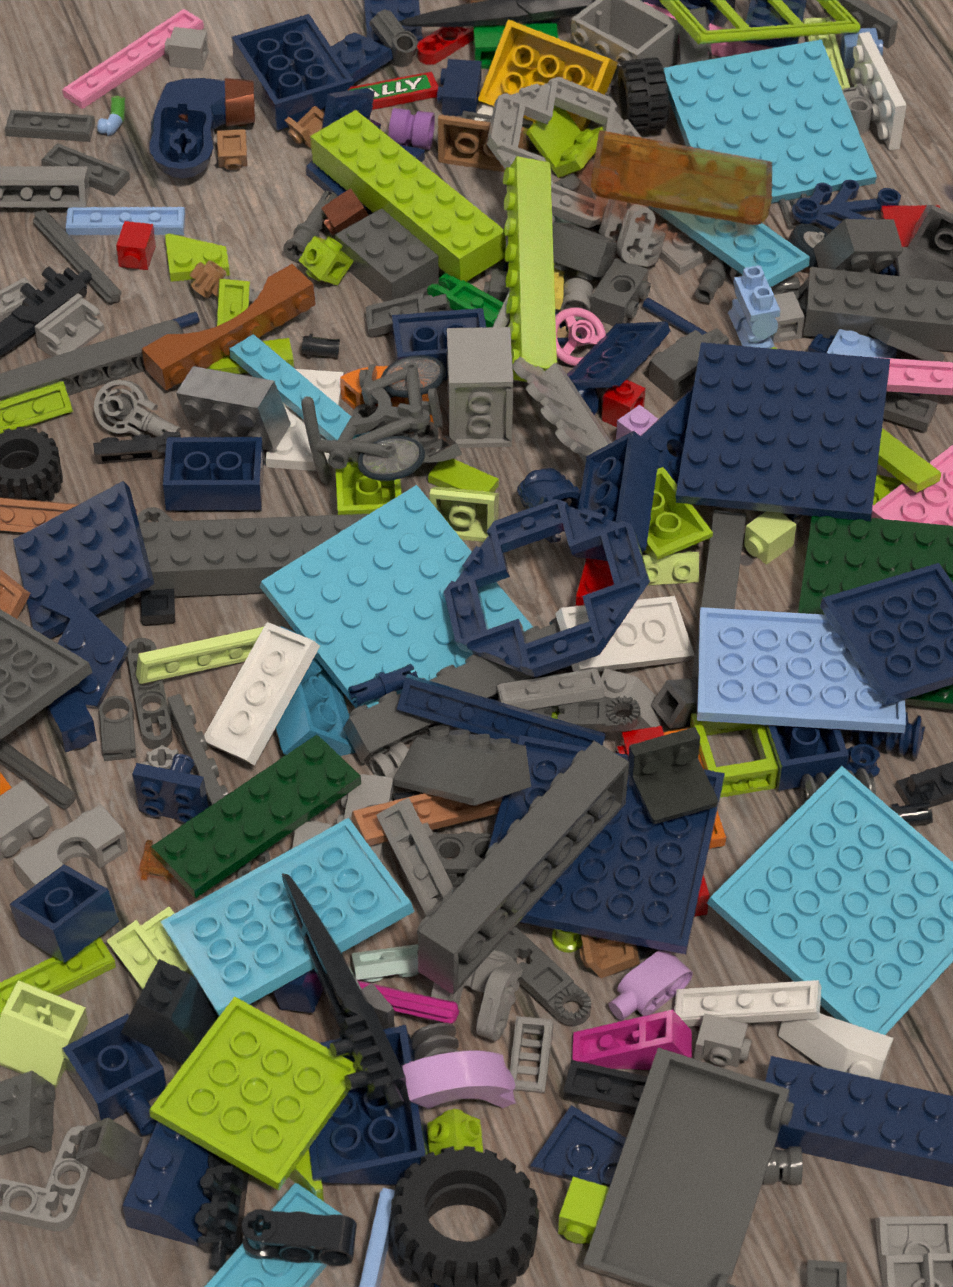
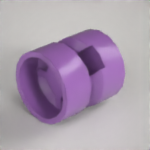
M394 108L390 118L388 136L399 145L407 146L411 143L414 148L430 150L434 137L435 114L417 111L415 115H412L410 110Z

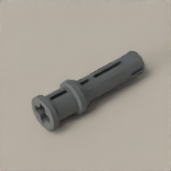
M329 191L324 192L306 221L296 226L292 239L285 242L283 250L290 260L299 262L298 260L302 256L307 244L314 236L319 237V232L324 226L323 221L327 219L322 207L338 197L335 193L332 192L326 200Z

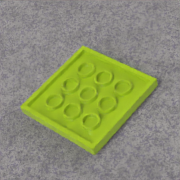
M234 996L149 1109L150 1117L279 1191L350 1091L345 1084V1075L356 1072L353 1067L354 1062L343 1056L334 1058L327 1047Z

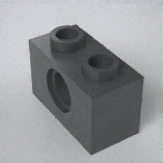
M615 258L591 296L590 312L597 316L601 322L612 326L627 323L629 319H634L640 301L648 297L651 289V283L648 282L649 269Z

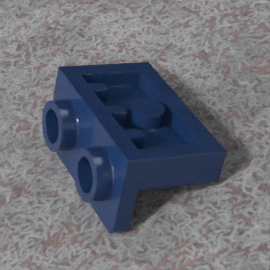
M368 88L329 93L327 95L322 127L325 128L357 110L380 129L381 124L370 119L375 92Z

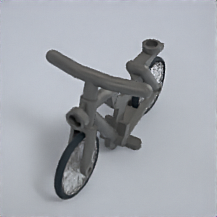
M417 355L402 358L392 363L384 370L381 378L377 380L375 364L369 365L368 370H360L359 382L364 402L367 406L378 404V408L367 418L352 416L338 440L321 439L314 401L309 396L304 397L301 405L312 458L321 482L328 484L332 481V474L325 453L330 454L328 461L332 467L336 469L345 468L348 460L353 459V462L358 464L359 470L364 476L377 481L397 480L415 472L425 459L423 445L413 438L394 435L408 429L416 433L423 432L426 429L425 426L430 422V415L433 417L434 426L442 427L443 419L436 388L439 387L446 376L444 365L433 357ZM428 393L429 401H422V395ZM395 396L408 398L409 405L400 403L398 407H393L390 398ZM385 419L394 421L383 427L368 432ZM366 433L364 435L354 438V436L357 434Z

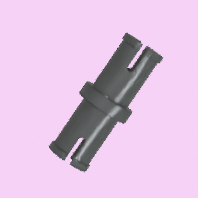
M713 255L710 265L703 270L701 274L702 280L695 290V295L701 302L707 303L713 300L716 290L725 281V273L729 265L716 255Z

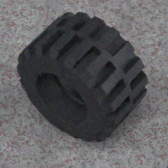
M658 57L622 61L618 73V93L623 121L628 119L637 132L664 129L668 120L669 101L666 76Z
M17 427L16 430H11L10 428L3 430L4 433L0 434V497L51 501L54 499V493H59L61 489L60 483H63L56 442L53 438H49L48 434L44 431L38 433L37 429L32 427L28 430L24 429V427Z

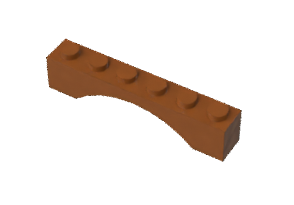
M293 264L283 268L267 278L264 288L256 300L233 319L199 332L166 334L141 348L145 370L165 390L182 383L193 366L208 368L211 364L230 355V348L254 334L260 338L262 335L315 306L314 284Z

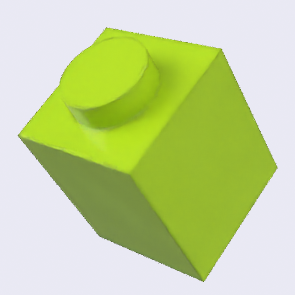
M573 1177L559 1215L558 1234L563 1235L573 1243L583 1244L586 1242L590 1244L609 1187Z

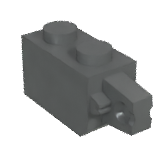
M718 328L703 335L694 330L687 336L679 338L675 344L664 351L656 353L650 359L649 381L673 401L689 392L694 387L701 342L729 345V338Z

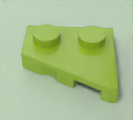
M170 233L165 234L171 282L194 280L190 273L199 262L205 265L208 260L218 264L226 271V276H230L226 246Z

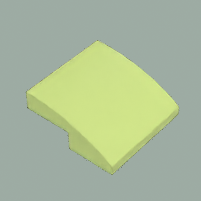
M167 907L142 925L137 920L106 940L142 989L146 985L159 959L177 966L190 975L192 974L161 924L162 920L175 914L170 907Z

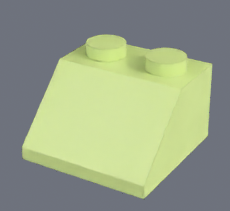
M433 487L430 489L431 503L462 540L480 542L486 540L489 536L487 530L495 520H498L499 493L445 487Z

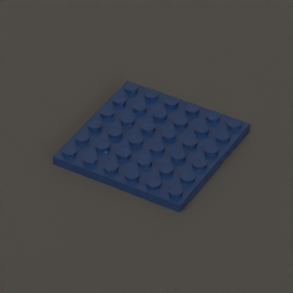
M701 342L676 491V503L871 521L890 359Z
M519 735L517 744L526 746L531 787L503 796L489 848L494 843L499 844L506 837L511 824L516 819L521 820L528 813L534 799L538 796L543 797L550 789L554 778L559 773L564 774L571 766L576 754L580 750L585 751L587 747ZM615 753L628 761L629 755ZM704 769L718 798V805L716 807L657 824L651 822L628 773L626 804L520 922L686 955L725 773Z

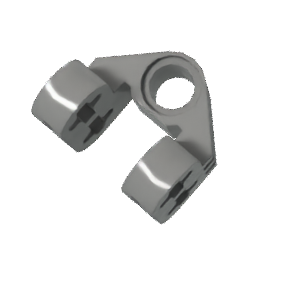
M617 190L609 197L599 234L617 240L616 252L625 262L645 267L657 263L666 236L665 232L654 228V213L645 205L638 204L637 199L628 191ZM626 200L628 202L627 206H622L621 209H619L618 204L624 203V201ZM642 214L645 216L644 221L638 222L635 220L636 217L639 218ZM616 228L620 230L619 233L614 234L613 237L609 235L610 232L615 231Z
M493 950L454 995L434 982L431 997L456 1002L459 1007L464 986H469L471 989L484 993L476 1032L480 1036L497 1041L506 1028L511 1005L515 1004L516 996L514 993L519 988L518 978L522 976L523 969L508 954Z

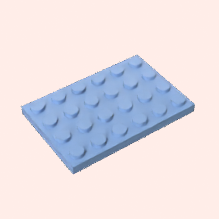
M700 607L697 721L893 733L905 732V699L884 705L826 615Z

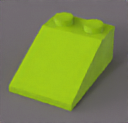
M664 467L659 468L656 474L647 546L644 551L655 560L662 559L713 537L712 530L692 504L676 503L677 484Z

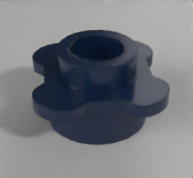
M858 744L847 749L849 764H847L846 770H851L854 776L859 768L865 769L868 774L871 772L873 777L879 774L880 768L877 766V760L880 758V753L877 749L868 744Z

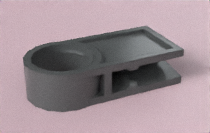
M123 696L108 697L99 707L104 761L136 758L132 703ZM116 708L124 709L128 712L125 717L117 720L109 719L105 716L107 712Z

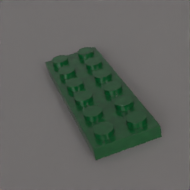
M316 734L151 846L152 855L196 899L361 785V775Z

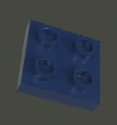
M175 754L170 769L136 763L132 776L140 812L155 818L162 816L177 819L185 824L208 808L204 777L190 774L194 767V760L184 754Z

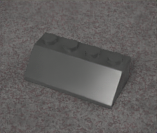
M448 725L431 727L429 733L416 737L393 778L394 786L474 806L531 787L526 746L511 743V739L508 738L492 739L489 734L473 735L466 729L450 730Z

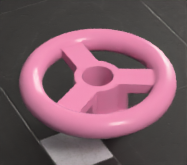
M568 308L555 316L557 357L568 365L575 366L583 358L570 355L576 346L587 344L595 346L606 336L601 321L586 309ZM575 317H581L585 320L576 321ZM562 321H565L569 330V341L561 348L557 339V330ZM576 332L582 335V339L576 336Z

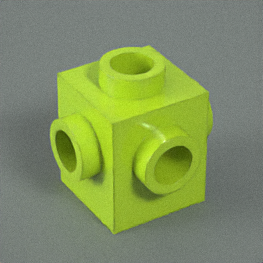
M316 236L307 244L302 256L298 260L307 268L306 273L311 278L337 286L353 263V260L341 250L343 246L331 237H327L325 240Z
M453 1108L427 1123L429 1153L434 1152L435 1155L441 1154V1149L453 1146L455 1151L464 1150V1146L475 1147V1151L483 1153L480 1119L468 1115L462 1110Z

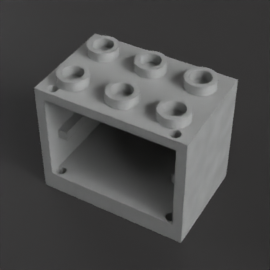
M596 0L571 19V44L618 62L610 86L618 90V73L622 61L658 57L663 68L676 66L680 23L640 0Z
M510 327L447 328L449 437L458 444L459 448L512 447L513 370Z

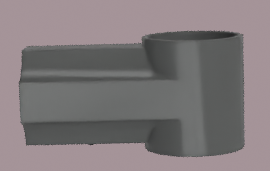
M384 9L378 12L370 20V27L382 43L392 50L393 59L390 61L398 67L409 66L413 61L418 45L416 36L409 31H405L390 10Z

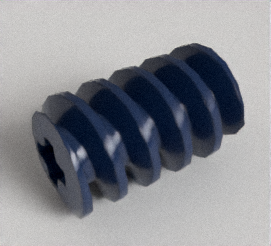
M906 712L904 733L852 730L850 742L856 734H859L860 744H866L868 739L872 737V745L876 749L883 741H885L887 752H891L896 744H898L900 755L904 756L909 748H912L913 758L917 759L925 727L922 726L920 715H917L914 721L909 723L908 712Z

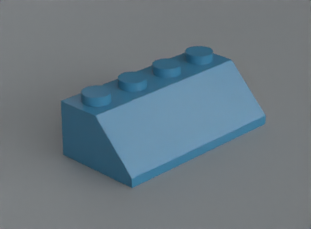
M315 657L276 726L280 748L283 754L287 755L317 734L340 756L356 753L343 730L344 725L349 719V713L342 690Z

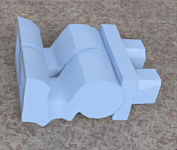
M759 265L746 267L743 269V276L734 278L737 299L732 301L733 306L728 311V314L742 346L772 348L775 345L771 335L777 332L778 322L776 317H780V308L762 267Z

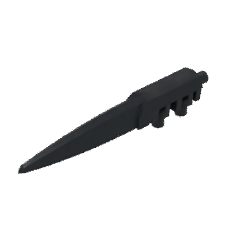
M485 0L403 19L399 23L407 27L485 26L506 24L508 20L514 22L529 21L532 23L576 16L596 0Z
M47 267L42 272V276L48 282L45 283L42 291L36 290L29 283H25L20 289V292L26 297L22 305L13 310L8 317L0 322V356L32 334H36L35 326L76 294L82 295L83 298L87 294L86 284L93 279L91 277L92 274L88 270H84L77 275L68 267L62 275L61 273L57 274L51 267Z
M283 873V883L301 937L332 1007L335 1021L338 1027L341 1028L339 1031L341 1040L330 1044L331 1054L334 1058L347 1054L348 1056L353 1055L355 1058L353 1067L356 1072L345 1075L346 1087L349 1090L358 1087H368L367 1096L369 1100L385 1097L390 1109L399 1108L404 1104L399 1090L406 1083V1077L374 1008L368 1003L342 952L308 899L292 877Z
M209 1151L207 1161L209 1168L206 1169V1174L201 1178L200 1184L204 1188L203 1194L211 1200V1203L201 1205V1210L196 1214L195 1221L199 1224L198 1230L205 1235L198 1238V1245L205 1250L204 1252L211 1254L209 1268L213 1271H219L225 1264L226 1255H233L240 1247L249 1173Z

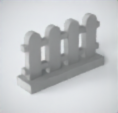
M519 357L512 364L513 370L529 383L526 387L528 393L544 406L541 409L543 416L558 428L555 432L557 438L564 445L570 447L573 452L578 453L584 463H586V456L612 443L561 365L554 363L544 371L541 367H535L526 362L522 357Z

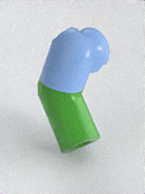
M111 96L109 118L98 120L97 130L100 134L113 135L123 123L125 97Z

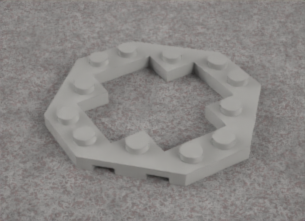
M561 77L550 79L547 84L541 86L537 83L522 88L516 94L509 95L506 93L498 96L493 107L487 146L505 169L511 166L516 156L545 161L544 157L518 148L524 115L548 124L552 118L554 106L602 124L603 131L600 145L627 155L622 188L598 179L594 186L593 197L590 198L551 183L552 215L585 228L596 226L602 223L608 199L617 190L628 191L637 199L638 204H643L647 207L646 195L653 192L658 158L651 149L646 150L639 142L641 136L628 119L623 121L616 111L618 106L611 97ZM625 200L624 203H619L618 208L621 209L622 206H627L628 202Z

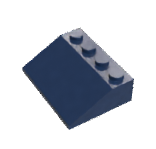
M310 14L232 36L234 64L244 80L254 81V96L276 131L289 127L285 122V119L288 117L297 123L314 106L320 110L325 107L329 93L343 92L354 85V80Z
M401 1025L383 1029L403 1070L402 1065L415 1061L407 1026ZM339 1038L330 1041L320 1042L319 1044L330 1049L331 1043L340 1041L341 1039ZM343 1055L346 1059L355 1062L353 1055ZM406 1083L399 1090L404 1104L396 1109H390L385 1097L369 1100L367 1096L368 1087H358L351 1089L309 1147L314 1181L321 1180L322 1183L397 1185L399 1179L405 1178V1171L413 1163L421 1165V1157L429 1154L423 1106L409 1100Z

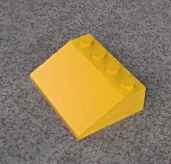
M508 20L478 101L494 106L499 95L506 93L509 95L516 94L522 88L537 83L541 86L556 77H561L605 95L618 62ZM567 111L581 132L587 129L591 120ZM524 115V119L535 122V119Z

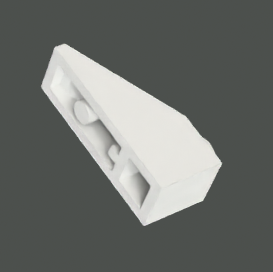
M821 1013L819 1019L782 1021L778 1034L783 1040L824 1068L878 1080L881 1079L893 1042L892 1037Z

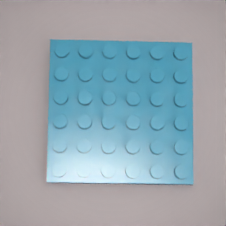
M822 40L664 68L668 98L698 178L740 208L744 209L775 203L784 198L785 201L801 198V194L804 193L807 196H812L818 183L829 184L833 189L832 192L841 190L842 183L845 180H854L858 182L859 186L875 184L877 175Z
M417 485L281 568L260 583L262 591L296 634L309 638L320 645L315 658L351 703L356 698L350 699L348 687L373 679L376 673L384 672L386 674L412 664L414 670L411 673L416 671L419 678L431 680L437 677L436 673L449 665H454L455 668L466 664L465 660L473 655L459 649L455 642L444 590L451 581L456 582L463 572L462 565L471 554V550ZM497 582L479 588L489 629L519 619L524 632L533 627ZM402 689L399 690V691H396V693H397V694H401ZM380 698L364 703L362 705H367V707L370 708L374 705L379 704L378 700Z
M843 766L707 902L710 907L794 982L819 980L822 987L820 1005L834 1018L886 1035L953 963V862Z

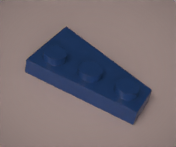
M571 1105L531 1163L530 1168L533 1172L571 1181L573 1177L610 1188L627 1138Z

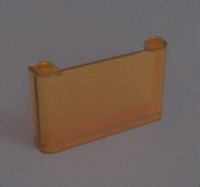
M599 130L590 185L592 191L601 198L748 225H759L767 219L772 202V162Z

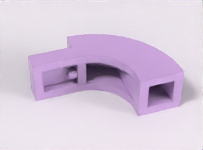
M458 1051L434 1055L402 1065L406 1077L409 1100L428 1109L459 1099H482L501 1108L516 1103L513 1094L515 1089L514 1078L505 1067L504 1058L501 1054L488 1051Z

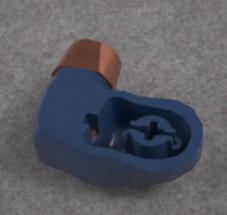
M188 78L168 82L161 91L151 120L149 151L158 169L176 178L193 177L203 172L209 164L213 152L215 128L226 124L228 127L255 123L254 81L225 78V80Z

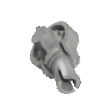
M126 380L108 382L98 391L95 397V416L98 422L108 431L144 435L145 432L141 431L144 430L157 437H161L164 432H180L181 430L179 426L157 416L155 412L142 406L144 405L151 410H157L158 405L149 401L145 391L134 382ZM125 385L132 388V391L127 389H121V392L126 394H118L114 396L115 394L120 393V389H114L112 391L111 389H113L116 386Z

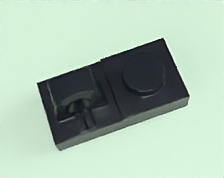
M953 762L926 769L923 772L911 774L910 777L898 780L895 788L905 805L929 801L931 807L952 801Z

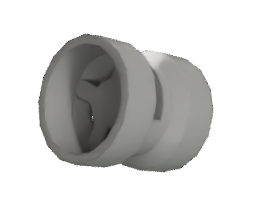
M580 278L568 280L564 284L563 302L560 311L573 307L590 311V301L593 294L592 285ZM575 317V320H584V318Z
M399 742L391 746L389 752L385 754L378 753L370 757L369 763L375 776L394 778L409 751L407 746Z

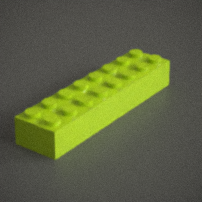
M357 110L310 136L313 163L344 189L348 190L351 188L358 200L373 213L381 208L438 255V267L448 275L450 274V276H454L461 281H468L505 258L506 236L504 229Z

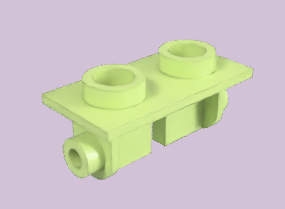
M699 552L673 553L659 560H655L649 555H642L650 579L648 585L699 582Z

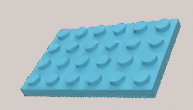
M349 818L161 921L165 932L194 978L200 984L218 1016L222 1014L234 996L250 1005L314 969L282 879L283 873L290 875L298 885L341 952L346 951L414 912L410 900Z

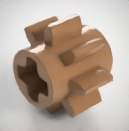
M208 260L205 265L199 262L190 273V276L194 278L191 286L206 298H209L212 293L218 297L219 279H223L227 273L213 261Z

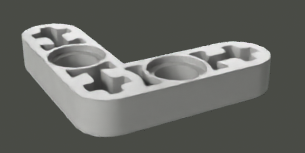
M79 1125L67 1131L46 1188L0 1178V1199L3 1200V1206H0V1220L50 1231L66 1230L73 1224L92 1173L90 1168L75 1160V1144L81 1143L86 1126ZM66 1171H76L80 1174V1178L75 1184L64 1185L59 1181L60 1176ZM59 1195L64 1197V1212H59L57 1217H52L51 1211H56L60 1202ZM19 1196H27L32 1200L30 1206L23 1211L13 1210L10 1207L12 1201Z

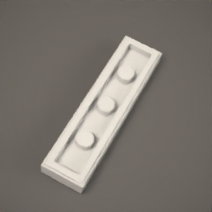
M819 980L677 989L674 1011L687 1026H701L704 1013L742 1023L819 1019L822 987Z

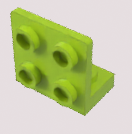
M554 106L552 118L548 124L535 120L526 133L546 162H550L552 170L559 178L583 169L601 146L603 126L594 130L587 128L581 132L566 110Z

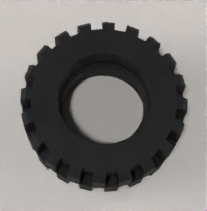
M454 1146L443 1148L439 1155L431 1152L421 1157V1165L413 1163L405 1171V1178L399 1179L391 1204L390 1246L393 1247V1257L397 1265L400 1267L404 1266V1275L411 1282L419 1280L421 1282L420 1287H434V1284L440 1287H511L514 1285L517 1276L524 1275L529 1267L530 1258L534 1255L539 1224L538 1198L535 1190L529 1188L530 1180L522 1171L516 1173V1165L509 1159L504 1158L501 1161L497 1158V1153L485 1149L484 1153L478 1152L472 1146H464V1150L456 1151ZM468 1205L479 1208L489 1214L496 1221L499 1228L484 1239L464 1242L442 1235L432 1226L429 1219L436 1212L446 1207Z

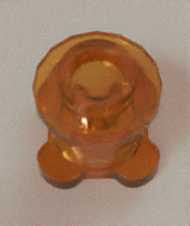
M147 839L140 862L141 880L147 881L149 875L165 877V881L169 882L172 874L152 855L151 846L153 845V840Z

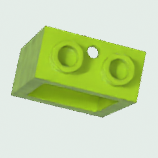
M697 713L691 714L690 728L696 727L701 737L699 752L705 770L725 773L720 798L776 789L779 768L764 725L697 721ZM751 729L761 760L716 767L707 736Z

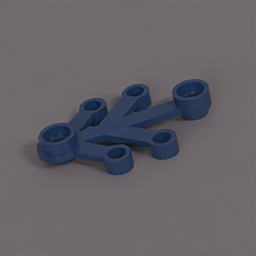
M845 180L842 183L841 190L832 202L820 205L821 202L830 200L833 189L827 183H818L810 198H800L793 205L792 216L802 224L816 222L833 230L842 221L833 219L828 215H834L841 219H874L855 212L878 210L881 213V206H899L901 195L895 189L883 188L878 192L876 199L847 202L849 199L857 197L860 186L854 180Z

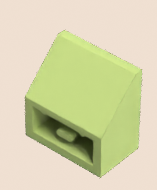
M18 980L0 1016V1065L21 1074L33 1070L56 1088L66 1069L62 1048L82 1037L88 1025L86 1007Z

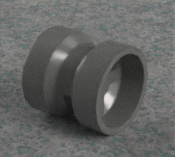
M789 1146L786 1150H777L774 1147L762 1184L774 1185L777 1181H786L789 1185H801L803 1174L801 1146Z

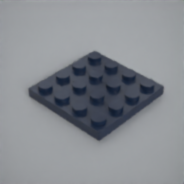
M124 481L13 539L24 589L31 593L27 604L32 627L49 639L64 632L70 621L44 609L40 605L54 578L59 580L94 615L155 584L131 490Z
M939 563L822 598L821 609L884 705L953 684V582Z

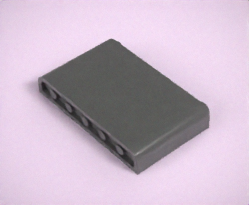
M658 1048L583 1263L584 1267L639 1287H736L730 1284L774 1146L781 1125L788 1126L793 1114L795 1104L788 1102L790 1096L789 1089Z

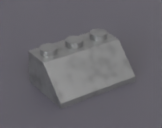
M927 205L915 225L908 248L953 268V214L934 205Z

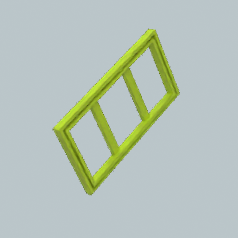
M659 0L697 44L858 33L860 31L858 21L837 0H817L836 21L805 24L782 0H767L790 25L749 27L725 0H711L736 29L706 31L680 0Z

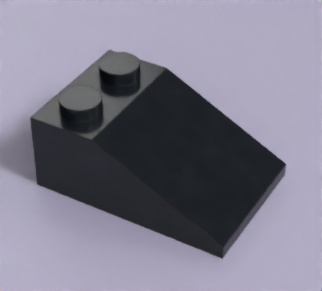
M159 959L121 1033L184 1064L219 1016L200 984L192 975L175 965Z

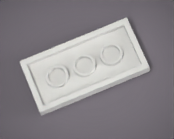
M870 32L859 33L857 46L853 48L855 62L854 68L850 70L851 82L853 85L861 83L868 98L871 100V121H874L877 126L880 140H884L889 151L900 149L907 105Z
M296 369L340 406V377L343 376V372ZM283 403L291 425L276 450H267L266 467L317 471L310 450L305 422ZM320 434L321 439L327 440ZM325 453L326 460H327L328 465H329V467H330V464H329V461H328L330 454H329V453Z
M675 596L637 600L602 653L590 659L572 664L573 672L595 668L600 672L604 671L605 668L617 670L685 662L692 659L695 655ZM585 605L563 607L555 613L561 631L589 622Z
M267 622L204 735L207 744L255 766L320 645L309 638Z

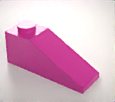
M674 1010L573 1032L572 1060L611 1069L650 1070L658 1048L692 1058V1030Z

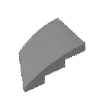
M953 1216L875 1218L883 1287H953Z

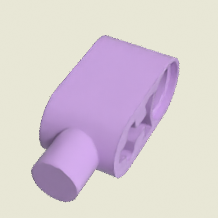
M658 950L621 980L617 989L620 995L609 1002V1008L619 1020H624L636 1010L643 1016L650 1015L676 996L677 989H684L692 979L693 972L672 952Z

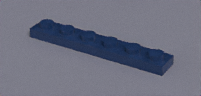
M409 674L405 678L397 710L460 729H466L473 733L489 734L490 738L493 739L508 738L511 739V743L515 744L518 743L519 735L587 748L594 741L603 745L605 733Z

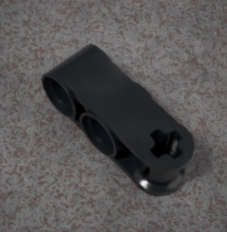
M253 1210L242 1221L243 1248L249 1256L256 1259H276L294 1263L313 1262L332 1266H345L353 1261L357 1223L353 1218L340 1214L317 1215L301 1211ZM259 1219L263 1220V1224L259 1225ZM256 1244H260V1249H257Z

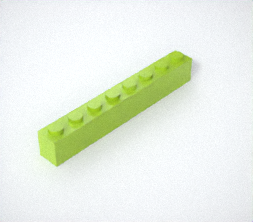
M516 156L511 166L506 167L503 176V183L507 185V194L504 199V210H507L508 217L504 228L505 236H508L505 260L509 262V270L506 275V287L509 288L506 312L510 314L508 327H510L512 364L519 357H522L526 362L535 367L539 366L546 371L551 365L557 363L550 162ZM513 370V380L527 382V380L521 378Z

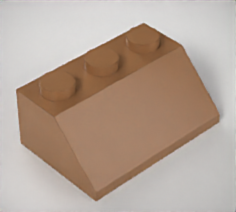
M439 115V163L505 172V168L487 146L491 122ZM522 127L518 148L529 151L530 138L526 133L528 129Z

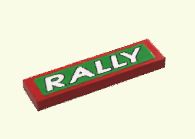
M432 71L354 86L346 90L368 88L374 91L372 109L374 110L437 97L438 84Z

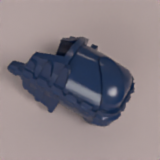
M553 468L531 471L517 487L520 501L526 509L554 499L565 502L567 498H570L572 501L569 507L578 509L581 490L577 486L574 487L573 483L566 479V476ZM558 533L545 539L550 543L561 541V535Z

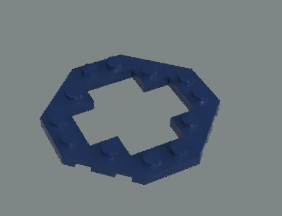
M554 499L495 520L487 530L489 536L481 547L476 546L462 565L463 572L456 582L451 581L444 590L455 642L459 649L527 675L538 677L600 655L649 584L650 579L632 524L621 520L617 523L606 519L603 514L585 508L578 510L569 507L567 502ZM564 531L572 554L603 544L614 585L582 596L589 622L529 643L526 642L523 626L519 619L491 629L488 628L479 588L510 577L504 555L505 552Z

